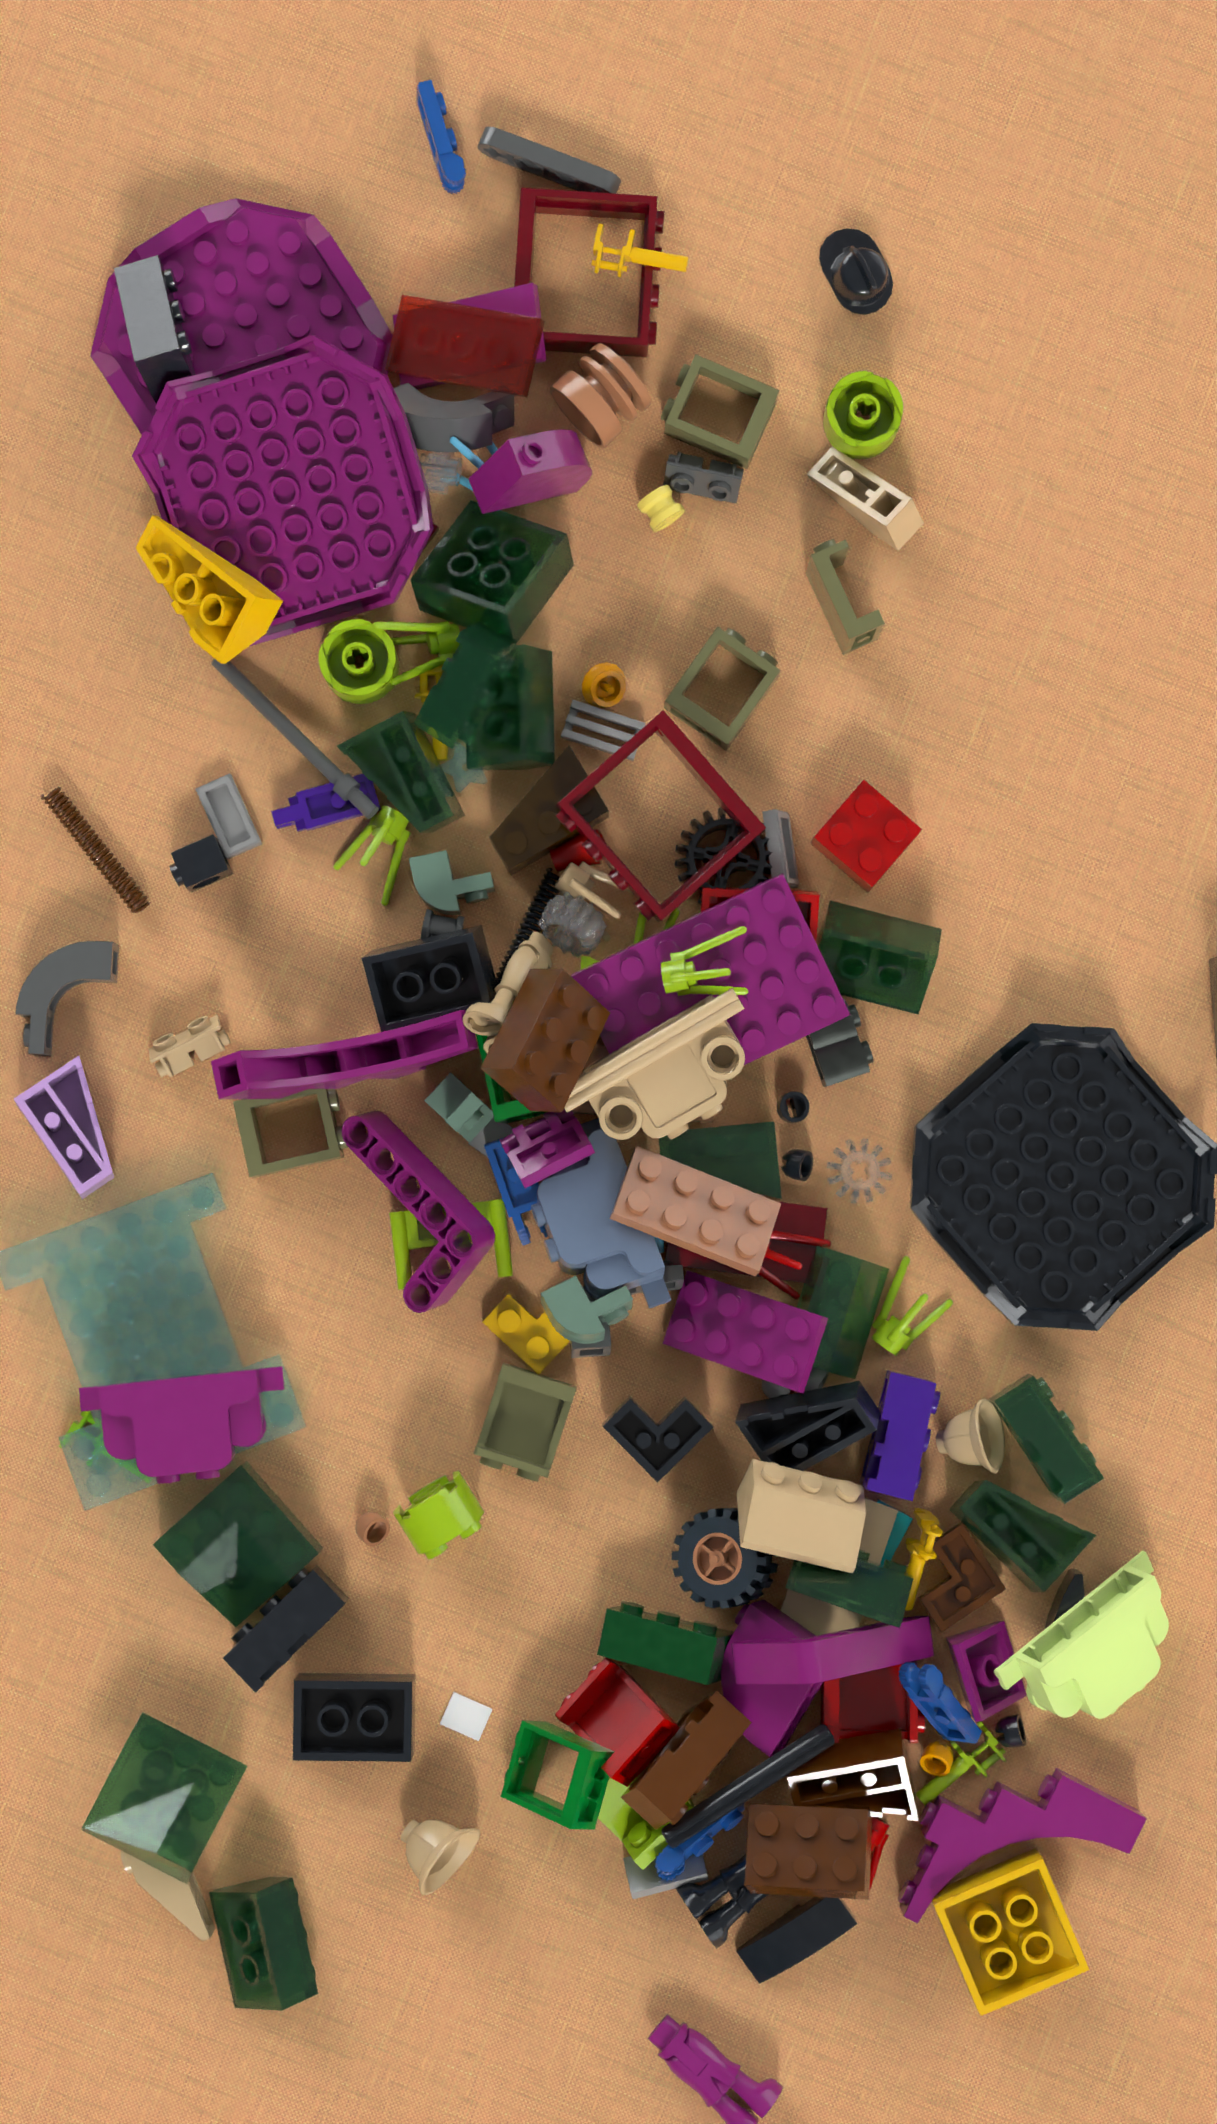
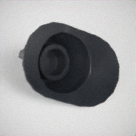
M846 228L835 231L828 236L820 248L819 261L836 298L844 308L852 313L866 315L877 312L889 300L892 294L893 280L890 269L876 243L869 235L857 229Z

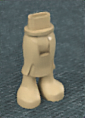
M533 932L529 940L520 943L518 950L511 956L500 984L494 989L496 995L492 1002L472 1004L463 1016V1023L466 1028L478 1035L488 1036L484 1043V1050L487 1054L530 969H550L552 967L550 957L553 953V947L545 936L539 932Z

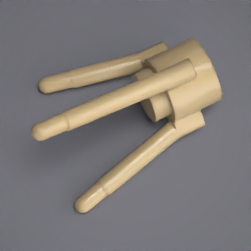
M583 861L579 866L571 862L561 874L554 887L561 892L559 894L560 898L568 902L603 940L609 941L610 935L576 898L583 901L586 897L614 918H619L621 913L591 891L595 882L589 878L593 877L611 885H616L607 873L593 869Z

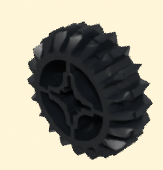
M721 807L718 809V820L714 821L712 814L709 811H705L703 819L706 825L702 826L698 820L693 819L690 825L696 833L692 834L689 831H682L681 838L688 842L689 845L679 844L676 845L675 852L686 856V858L675 860L674 863L675 868H687L686 872L678 876L680 883L686 882L697 872L694 858L707 863L728 842H731L738 833L742 832L731 819H726V813ZM765 829L751 841L756 850L758 860L750 859V856L739 852L734 856L737 863L731 862L724 877H721V868L716 872L714 886L705 882L698 889L702 891V887L726 888L728 877L736 871L746 872V870L756 872L751 880L738 888H752L769 880L763 874H771V868L773 867L766 863V860H769V855L772 852L765 850L769 838H760ZM718 830H727L724 842L720 846L697 847L700 841L708 834ZM702 894L699 896V899H698V904H700V905H701Z

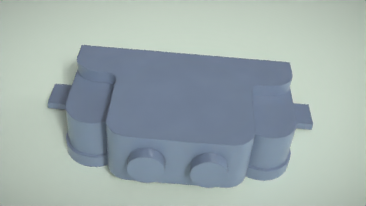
M599 1118L582 1123L580 1125L591 1142L595 1153L545 1178L538 1187L537 1203L531 1205L537 1226H544L549 1239L544 1240L551 1263L557 1261L561 1270L568 1275L584 1273V1287L588 1294L595 1299H599L624 1286L628 1290L641 1286L649 1308L671 1301V1297L663 1279L665 1265L654 1236L610 1219L627 1170L617 1140L605 1134L600 1126Z

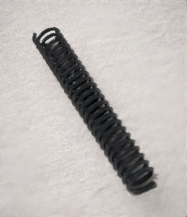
M547 868V873L543 874L545 879H542V884L538 885L540 890L535 891L537 895L533 896L534 901L530 902L529 912H526V917L522 918L524 923H520L521 928L517 929L519 934L514 935L516 938L512 940L514 945L509 946L511 950L507 951L508 956H504L505 961L501 962L503 967H499L500 972L496 973L498 977L496 978L497 985L500 984L506 965L514 952L518 950L520 943L529 940L530 936L527 934L531 935L534 932L530 929L540 932L541 928L534 924L544 926L542 922L535 918L546 921V917L539 913L549 915V912L540 907L551 910V906L544 902L554 904V901L544 895L553 899L557 898L556 895L547 890L557 894L560 893L558 889L549 885L555 886L556 882L552 879L558 881L560 878L551 872L552 868Z

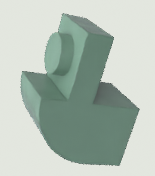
M447 850L409 858L416 890L422 900L439 913L460 915L458 899L465 898L466 903H476L489 899L488 893L495 892L491 872L454 880Z
M451 1072L424 1100L469 1143L494 1117L493 1111Z
M577 1276L541 1292V1304L556 1331L564 1338L582 1344H591L604 1340L605 1329L602 1323L607 1322L610 1326L622 1321L629 1315L628 1310L632 1309L633 1298L626 1286L590 1303Z

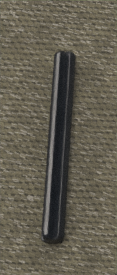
M820 1724L687 1811L676 1824L672 1825L669 1823L664 1826L661 1831L666 1842L671 1848L678 1847L834 1745V1736L825 1724Z

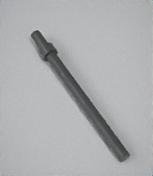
M213 659L212 665L334 785L333 790L344 801L349 800L367 819L372 818L378 812L379 808L360 790L361 785L350 774H344L230 661L226 664H221L216 659Z

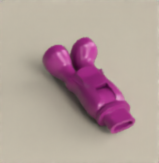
M668 2014L647 2038L660 2050L658 2056L665 2060L670 2070L684 2083L694 2089L702 2097L707 2107L712 2106L726 2124L758 2123V2117L754 2113L738 2105L726 2094L730 2087L761 2118L768 2113L782 2092L783 2086L773 2078L759 2083L748 2077L740 2070L741 2066L727 2059L703 2034L690 2027L688 2028L685 2022L679 2025Z

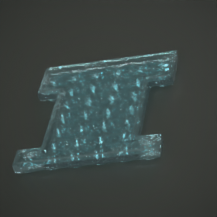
M214 1173L0 1251V1278L5 1291L43 1278L82 1388L283 1366L285 1390L261 1392L263 1414L267 1422L263 1438L258 1443L249 1447L235 1446V1454L307 1427L280 1354L247 1367H243L191 1225V1222L227 1209ZM101 1409L91 1410L95 1424L58 1437L85 1511L157 1484L156 1477L145 1476L139 1471L136 1458L131 1460L117 1459L107 1452L103 1440Z

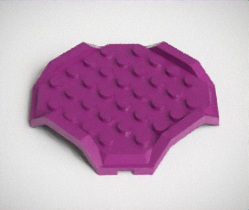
M237 198L199 207L134 248L120 264V266L158 255L164 269H172L178 291L174 292L173 295L175 300H179L184 313L185 322L181 324L191 344L192 353L190 356L196 375L286 347L310 335H316L387 376L391 370L396 348L395 338L371 295L339 246L313 214ZM113 272L107 281L90 356L142 435L143 431L148 429L157 410L155 409L156 403L134 362L115 272Z
M310 335L286 347L213 371L166 383L155 406V409H157L148 429L143 431L132 457L154 494L161 519L249 574L283 600L267 633L250 646L397 602L433 531L429 490L407 416L387 375L316 335Z

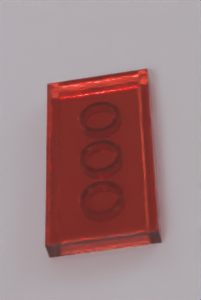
M402 295L385 370L393 374L527 398L545 321L537 317Z

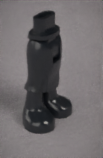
M746 1854L728 1868L719 1870L720 1874L702 1885L688 1883L676 1888L694 1918L697 1919L699 1925L716 1949L727 1940L728 1929L745 1912L749 1914L760 1900L770 1895L750 1893L744 1885ZM729 1892L732 1897L730 1901L716 1910L705 1913L714 1903Z

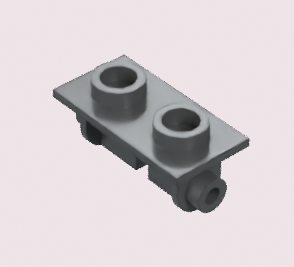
M678 452L677 455L669 454L663 485L667 484L672 490L679 493H689L712 498L716 501L737 504L744 469L737 468V464L734 463L730 464L711 460L709 470L702 469L704 459L702 457L683 454L682 452Z

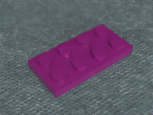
M687 1270L662 1344L796 1392L804 1393L828 1318Z

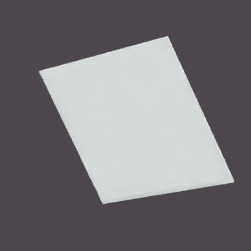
M453 1692L440 1725L479 1741L492 1708Z

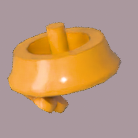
M609 662L598 663L591 667L582 681V694L585 701L597 708H608L617 704L623 698L626 690V678L623 671L617 665Z

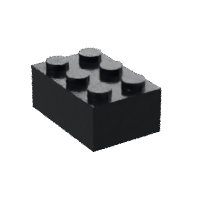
M482 925L374 949L362 957L381 1032L434 1019L455 1011L467 1010L472 1004L478 1002L491 1003L496 995L494 989L497 986Z
M299 1673L294 1680L293 1760L411 1762L415 1752L416 1674Z

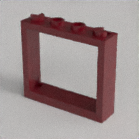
M521 188L514 287L532 283L536 213L645 220L643 249L662 252V247H655V233L663 234L664 211H657L658 196ZM642 265L637 337L543 331L545 351L590 354V350L597 343H602L618 356L647 357L648 345H656L657 322L650 321V309L658 308L660 286L659 284H652L653 271H661V268Z
M664 710L555 805L560 811L556 815L557 819L570 833L576 829L586 840L582 844L585 851L596 862L601 858L611 868V871L607 874L622 892L628 888L637 898L633 903L634 906L648 921L652 917L657 922L666 918L766 829L763 823ZM654 733L662 739L742 831L661 904L657 902L573 806Z

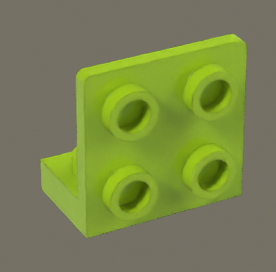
M609 1777L598 1819L622 1841L633 1861L644 1870L668 1845L661 1831L667 1824L655 1830L621 1798L628 1787ZM689 1798L685 1803L688 1806L687 1811L695 1807Z

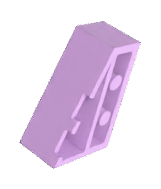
M77 1056L14 1098L17 1107L81 1199H84L115 1178L80 1056Z

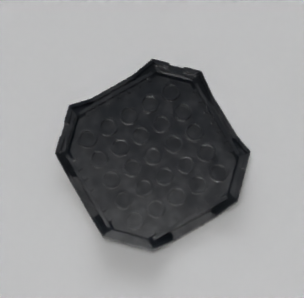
M1031 1023L995 1052L914 1126L910 1209L943 1251L1012 1325L1098 1331L1124 1301L1170 1260L1214 1228L1216 1200L1214 1198L1215 1174H1217V1143L1185 1117L1135 1061L1114 1028Z

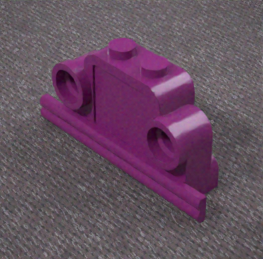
M283 1366L83 1387L79 1388L81 1412L101 1409L103 1440L107 1452L117 1459L131 1460L136 1458L137 1467L142 1474L148 1477H156L157 1484L178 1482L180 1481V1474L196 1472V1479L220 1477L219 1470L229 1465L235 1456V1446H252L258 1443L266 1432L267 1422L263 1414L261 1392L285 1390Z

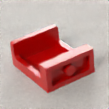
M607 1657L592 1667L587 1679L575 1692L570 1693L563 1700L561 1708L555 1713V1717L560 1722L569 1726L576 1735L615 1751L601 1768L611 1779L626 1787L635 1780L680 1729L675 1721L621 1665Z
M911 1661V1662H910V1663H915V1665H917V1667H918V1664H917L916 1661ZM902 1664L824 1681L821 1684V1724H825L834 1736L835 1743H839V1739L901 1728L903 1739L908 1740L909 1743H918V1733H924L925 1716L910 1699L909 1693L904 1689L901 1681H899L898 1671H900Z

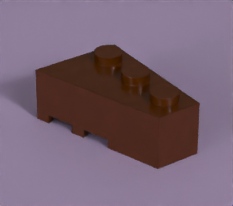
M716 1690L682 1715L676 1723L680 1729L635 1778L621 1798L655 1830L668 1822L672 1825L676 1824L688 1809L685 1803L692 1795H697L710 1779L708 1775L726 1758L731 1750L730 1748L752 1722Z
M901 1728L839 1739V1743H834V1745L787 1775L794 1806L868 1809L871 1817L882 1818L883 1813L906 1815L907 1820L919 1821L916 1792Z

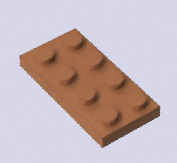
M636 1146L630 1158L610 1219L756 1277L760 1272L781 1203Z

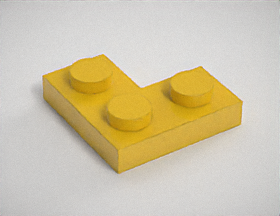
M509 1293L482 1322L537 1374H540L570 1341L556 1331L545 1311L536 1319Z

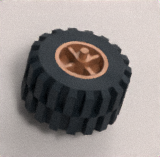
M738 1508L710 1509L708 1512H700L693 1516L694 1521H687L681 1527L685 1533L684 1535H676L674 1544L679 1545V1551L672 1552V1560H678L679 1567L674 1568L673 1572L675 1577L682 1576L684 1581L679 1586L684 1592L691 1591L692 1595L690 1598L695 1602H705L706 1607H721V1609L742 1606L750 1603V1600L758 1599L763 1595L761 1590L769 1588L773 1580L769 1576L770 1573L777 1572L778 1564L772 1563V1556L776 1555L740 1547Z

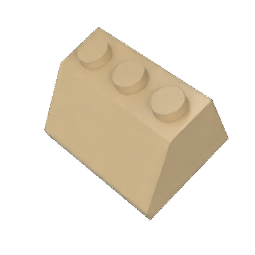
M752 1459L737 1490L740 1547L853 1574L856 1568L866 1517L863 1485L818 1475L809 1471L805 1472L780 1466L772 1462L768 1463Z

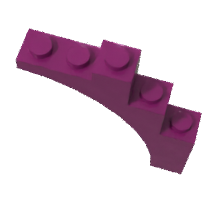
M459 1010L405 1027L345 1040L291 1048L240 1050L212 1060L211 1065L218 1099H281L308 1089H340L366 1079H397L424 1070L426 1065L477 1049L475 1033L466 1028L463 1023V1016L466 1010Z
M1058 1768L1055 1769L1052 1776L1048 1774L1042 1781L1038 1791V1796L1041 1797L1039 1802L997 1781L993 1790L988 1788L981 1798L979 1810L982 1812L980 1816L938 1795L934 1803L928 1802L920 1816L921 1831L924 1837L932 1842L930 1846L925 1844L922 1847L915 1865L919 1868L913 1881L907 1879L899 1893L898 1901L901 1902V1912L904 1917L918 1924L933 1898L957 1873L981 1856L1009 1844L1035 1838L1072 1837L1099 1842L1130 1854L1147 1818L1136 1808Z

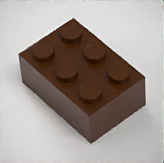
M563 968L530 969L481 1069L528 1110L562 1112L610 1012Z
M749 1804L744 1885L753 1894L869 1900L872 1817L868 1809Z

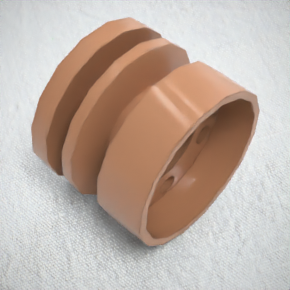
M597 343L590 350L592 359L588 356H583L579 360V365L585 379L574 371L568 370L550 387V393L570 422L599 448H605L622 432V426L616 413L628 421H634L637 418L636 409L645 411L651 405V398L632 367L609 347L602 343Z

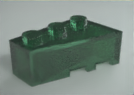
M401 711L337 745L362 770V773L378 786L387 796V799L420 833H433L465 816L415 713Z
M774 1121L688 1129L673 1139H669L667 1135L658 1138L659 1155L756 1194L782 1199Z
M1026 1374L989 1399L997 1408L1002 1420L1051 1496L1066 1504L1103 1480L1104 1477L1095 1465L1097 1461L1084 1442L1080 1444L1072 1432L1075 1430V1427L1070 1418L1063 1410L1058 1412L1050 1399L1054 1397V1394L1042 1377L1036 1380L1033 1375Z
M988 1480L974 1481L949 1508L1031 1592H1045L1096 1536L1087 1530H1082L1064 1521L1063 1518L1053 1513H1049L1031 1504L1029 1501Z

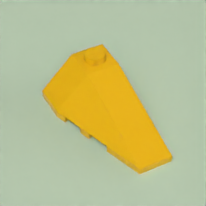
M156 515L151 516L135 547L156 582L163 584L173 600L171 606L176 614H181L191 630L188 633L193 641L221 664H226L265 635L283 603L281 598L258 580Z

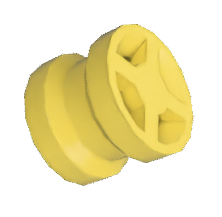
M667 484L650 492L637 504L640 512L647 514L649 517V526L653 532L660 531L671 525L685 512L683 506L680 503H676L672 498L673 491Z

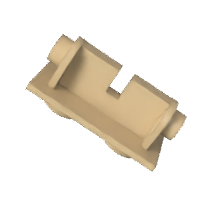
M218 1015L208 1018V1016L200 1017L192 1021L187 1026V1030L175 1036L173 1033L163 1035L153 1042V1047L149 1048V1058L151 1063L160 1060L155 1063V1067L161 1077L166 1075L172 1077L194 1066V1062L189 1055V1052L193 1050L196 1051L201 1062L226 1050L225 1046L231 1042L224 1029L217 1032L221 1029Z

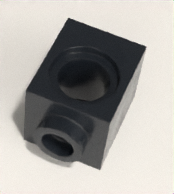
M213 834L171 853L175 862L169 865L171 873L177 885H185L190 892L199 890L233 874L220 843Z

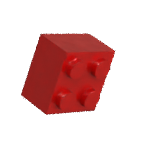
M863 779L813 837L810 844L868 893L918 836L922 828Z

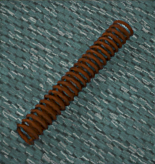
M61 787L55 788L45 797L41 794V799L45 800V804H49L48 808L52 809V813L56 814V818L60 819V823H64L63 827L67 828V832L71 833V837H75V842H79L78 846L82 847V851L86 852V856H90V861H94L93 865L97 866V870H101V875H105V880H109L108 884L112 885V889H116V894H120V899H124L123 903L127 904V908H131V913L140 912L148 907L150 902H146L143 906L135 909L147 899V896L141 897L144 891H139L140 886L133 888L136 882H131L132 877L126 878L128 872H124V867L118 869L121 863H116L117 858L111 859L114 854H108L110 852L109 848L103 850L106 844H101L102 839L96 840L99 835H93L95 830H90L91 825H86L87 820H83V815L78 816L80 811H75L76 806L70 807L72 801H68L69 797H64L65 792H60ZM133 888L128 894L124 895L125 892Z

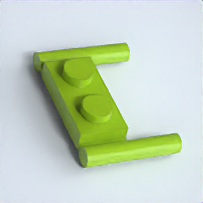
M503 1199L473 1202L472 1205L494 1228V1248L498 1278L513 1276L506 1210ZM442 1206L443 1213L446 1216V1211ZM409 1210L389 1213L398 1290L404 1289L406 1283L412 1277L409 1249L436 1246L439 1242ZM468 1233L469 1240L472 1242L471 1235Z

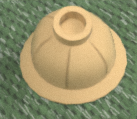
M984 1398L979 1400L973 1409L952 1418L947 1423L945 1430H939L936 1434V1445L941 1454L948 1453L951 1459L961 1464L984 1466L989 1471L997 1473L1004 1459L1005 1436L1002 1420L995 1405L990 1400Z
M412 1820L407 1824L401 1834V1840L406 1843L407 1860L419 1879V1888L422 1895H429L436 1891L458 1870L479 1841V1829H458L440 1820H426L422 1823Z

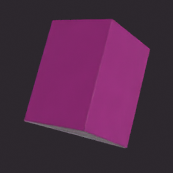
M997 1621L946 1637L968 1712L975 1722L983 1721L1027 1696L1022 1678L1008 1690H1005L994 1673L997 1667L1014 1655L1004 1621Z

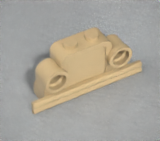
M733 988L716 998L713 995L706 997L582 1070L564 1107L566 1112L568 1113L589 1101L599 1117L602 1130L609 1137L618 1140L631 1138L639 1131L640 1127L652 1138H662L667 1135L669 1139H673L689 1129L688 1122L699 1116L705 1120L723 1109L721 1103L727 1095L726 1080L737 1076L745 1063L743 1047L727 1022L728 1018L745 1009Z

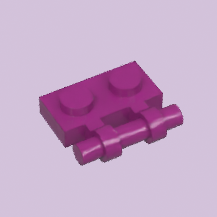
M565 1109L562 1112L543 1113V1118L526 1127H523L521 1124L511 1129L512 1134L499 1140L524 1188L595 1153L591 1142L579 1121L575 1118L572 1110L568 1113Z

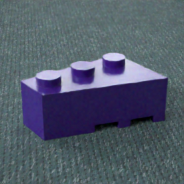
M887 1370L878 1409L881 1412L877 1430L871 1433L859 1482L866 1490L913 1501L922 1472V1467H920L922 1453L926 1452L930 1441L931 1429H927L930 1413H936L940 1399V1392L935 1391V1382Z

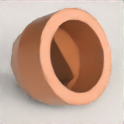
M366 1512L357 1519L355 1530L358 1537L365 1544L377 1546L387 1538L390 1525L380 1514Z

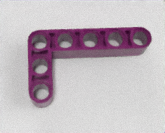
M375 1110L349 1117L342 1126V1137L346 1145L439 1241L406 1283L403 1289L405 1304L409 1309L417 1313L426 1312L446 1304L492 1247L495 1241L494 1228L387 1115ZM416 1179H417L418 1182H419L420 1189H419V1187L417 1186ZM442 1206L446 1211V1216L443 1213ZM468 1233L471 1235L472 1243L469 1240ZM447 1260L450 1263L451 1270L448 1267Z
M930 1616L903 1617L808 1638L751 1639L731 1643L736 1684L819 1683L934 1656Z

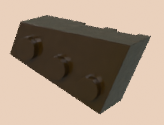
M570 745L490 836L493 847L510 875L515 874L550 853V850L558 848L580 834L576 829L570 833L556 817L560 811L555 805L588 777ZM595 787L573 805L591 827L609 818V810Z

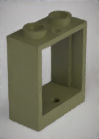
M695 354L691 366L684 364L680 371L676 385L681 388L676 399L669 398L662 412L661 419L666 421L664 434L748 469L776 406L780 390ZM699 374L759 399L739 444L680 419Z
M717 627L665 700L664 708L727 751L774 685L781 670L776 667L778 662L768 653L762 650L755 653L745 646L746 640L739 633L730 628L724 631ZM718 645H721L764 675L760 684L729 727L684 696Z
M308 1089L281 1099H242L233 1101L249 1177L256 1178L344 1158L343 1149L348 1148L342 1137V1126H337L334 1111L340 1110L336 1089ZM317 1094L329 1149L267 1163L255 1108Z

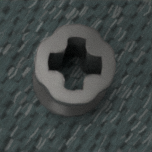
M427 909L420 939L462 930L465 917L458 916L457 919L435 915L433 910Z

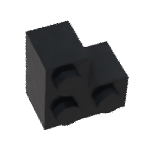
M631 1396L602 1423V1427L657 1483L713 1428L712 1424L685 1396L658 1423Z

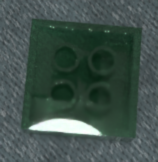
M470 500L410 581L420 611L516 645L572 569L574 562L567 533L501 510L482 514L478 502Z
M248 1462L240 1465L153 1544L176 1572L235 1627L278 1591L323 1549L321 1544Z
M142 1713L81 1830L187 1884L244 1776L247 1765Z

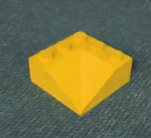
M1036 1848L943 1887L931 1901L980 2017L1090 1970L1045 1862Z

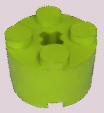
M868 371L854 372L840 379L829 395L823 417L824 432L830 444L851 459H868L884 452L894 441L902 420L904 408L899 390L889 379L874 375L873 372ZM857 411H861L863 416L870 415L869 419L864 420L862 417H857Z
M351 619L337 624L331 629L319 650L318 658L321 672L330 689L343 701L355 704L372 703L384 697L395 687V685L390 684L392 678L398 676L399 660L394 644L384 630L375 629L373 623L369 621ZM362 655L365 660L363 663L364 667L357 669L354 665L356 662L355 657Z
M460 1471L453 1472L452 1481H449L446 1475L429 1483L408 1498L412 1505L405 1511L399 1505L393 1512L418 1554L425 1553L428 1559L435 1558L448 1548L446 1543L458 1535L465 1539L477 1532L482 1527L479 1521L484 1514L483 1508Z

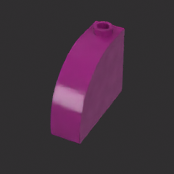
M559 429L508 439L468 479L482 514L577 492L590 479L592 469L577 433L572 430Z
M763 1599L750 1605H744L735 1618V1624L738 1626L731 1636L724 1653L721 1684L723 1697L752 1722L743 1735L759 1750L771 1757L786 1747L823 1682L811 1684H736L731 1643L751 1639L808 1638L816 1636Z

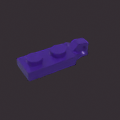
M370 772L353 776L361 785L360 790L380 811ZM332 783L296 792L295 796L288 798L290 806L271 811L277 829L296 825L298 832L314 830L364 815L349 800L344 801L333 790L334 785Z

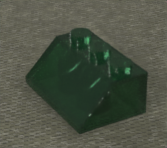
M522 644L465 655L467 769L527 770L551 766L555 762L552 651Z
M829 901L817 945L841 995L919 1014L938 958L942 929Z
M815 1247L797 1308L828 1318L812 1366L813 1368L856 1379L889 1268L828 1248Z
M859 1549L856 1568L853 1574L793 1560L785 1588L900 1628L914 1578L911 1574L906 1573L908 1566L890 1559H885L884 1565L868 1560L869 1552Z
M266 1877L209 1892L234 2008L282 2011L318 1994L315 1980L316 1972L310 1958L307 1932L302 1922L298 1904V1892L294 1886L293 1877Z

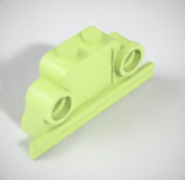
M1141 1551L997 1667L994 1673L999 1679L1002 1688L1008 1690L1021 1678L1025 1677L1027 1681L1026 1693L1032 1705L1042 1710H1048L1063 1718L1071 1717L1078 1710H1081L1098 1719L1106 1718L1115 1713L1118 1707L1136 1692L1141 1691L1159 1672L1161 1661L1155 1646L1165 1639L1169 1628V1621L1160 1601L1161 1590L1155 1576L1151 1575L1154 1569L1147 1553Z

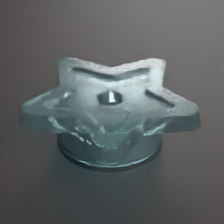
M457 743L455 744L453 759L440 765V770L453 776L457 792H461L469 783L486 784L488 780L481 767L487 757V752L478 751L470 753L462 744ZM468 764L469 770L464 771L462 766Z

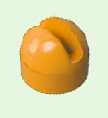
M934 1741L929 1743L923 1750L920 1765L924 1771L933 1776H946L950 1772L953 1763V1752L948 1745L945 1747L939 1744L940 1741Z

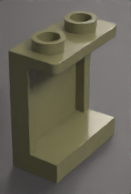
M832 539L813 549L815 553L810 556L806 575L838 646L844 655L878 640L885 623L879 610L857 619L834 569L843 565L849 546L846 540L836 544L835 540Z
M503 1363L474 1451L475 1455L481 1456L480 1463L496 1469H502L503 1464L518 1468L516 1475L538 1482L540 1476L548 1478L577 1386Z

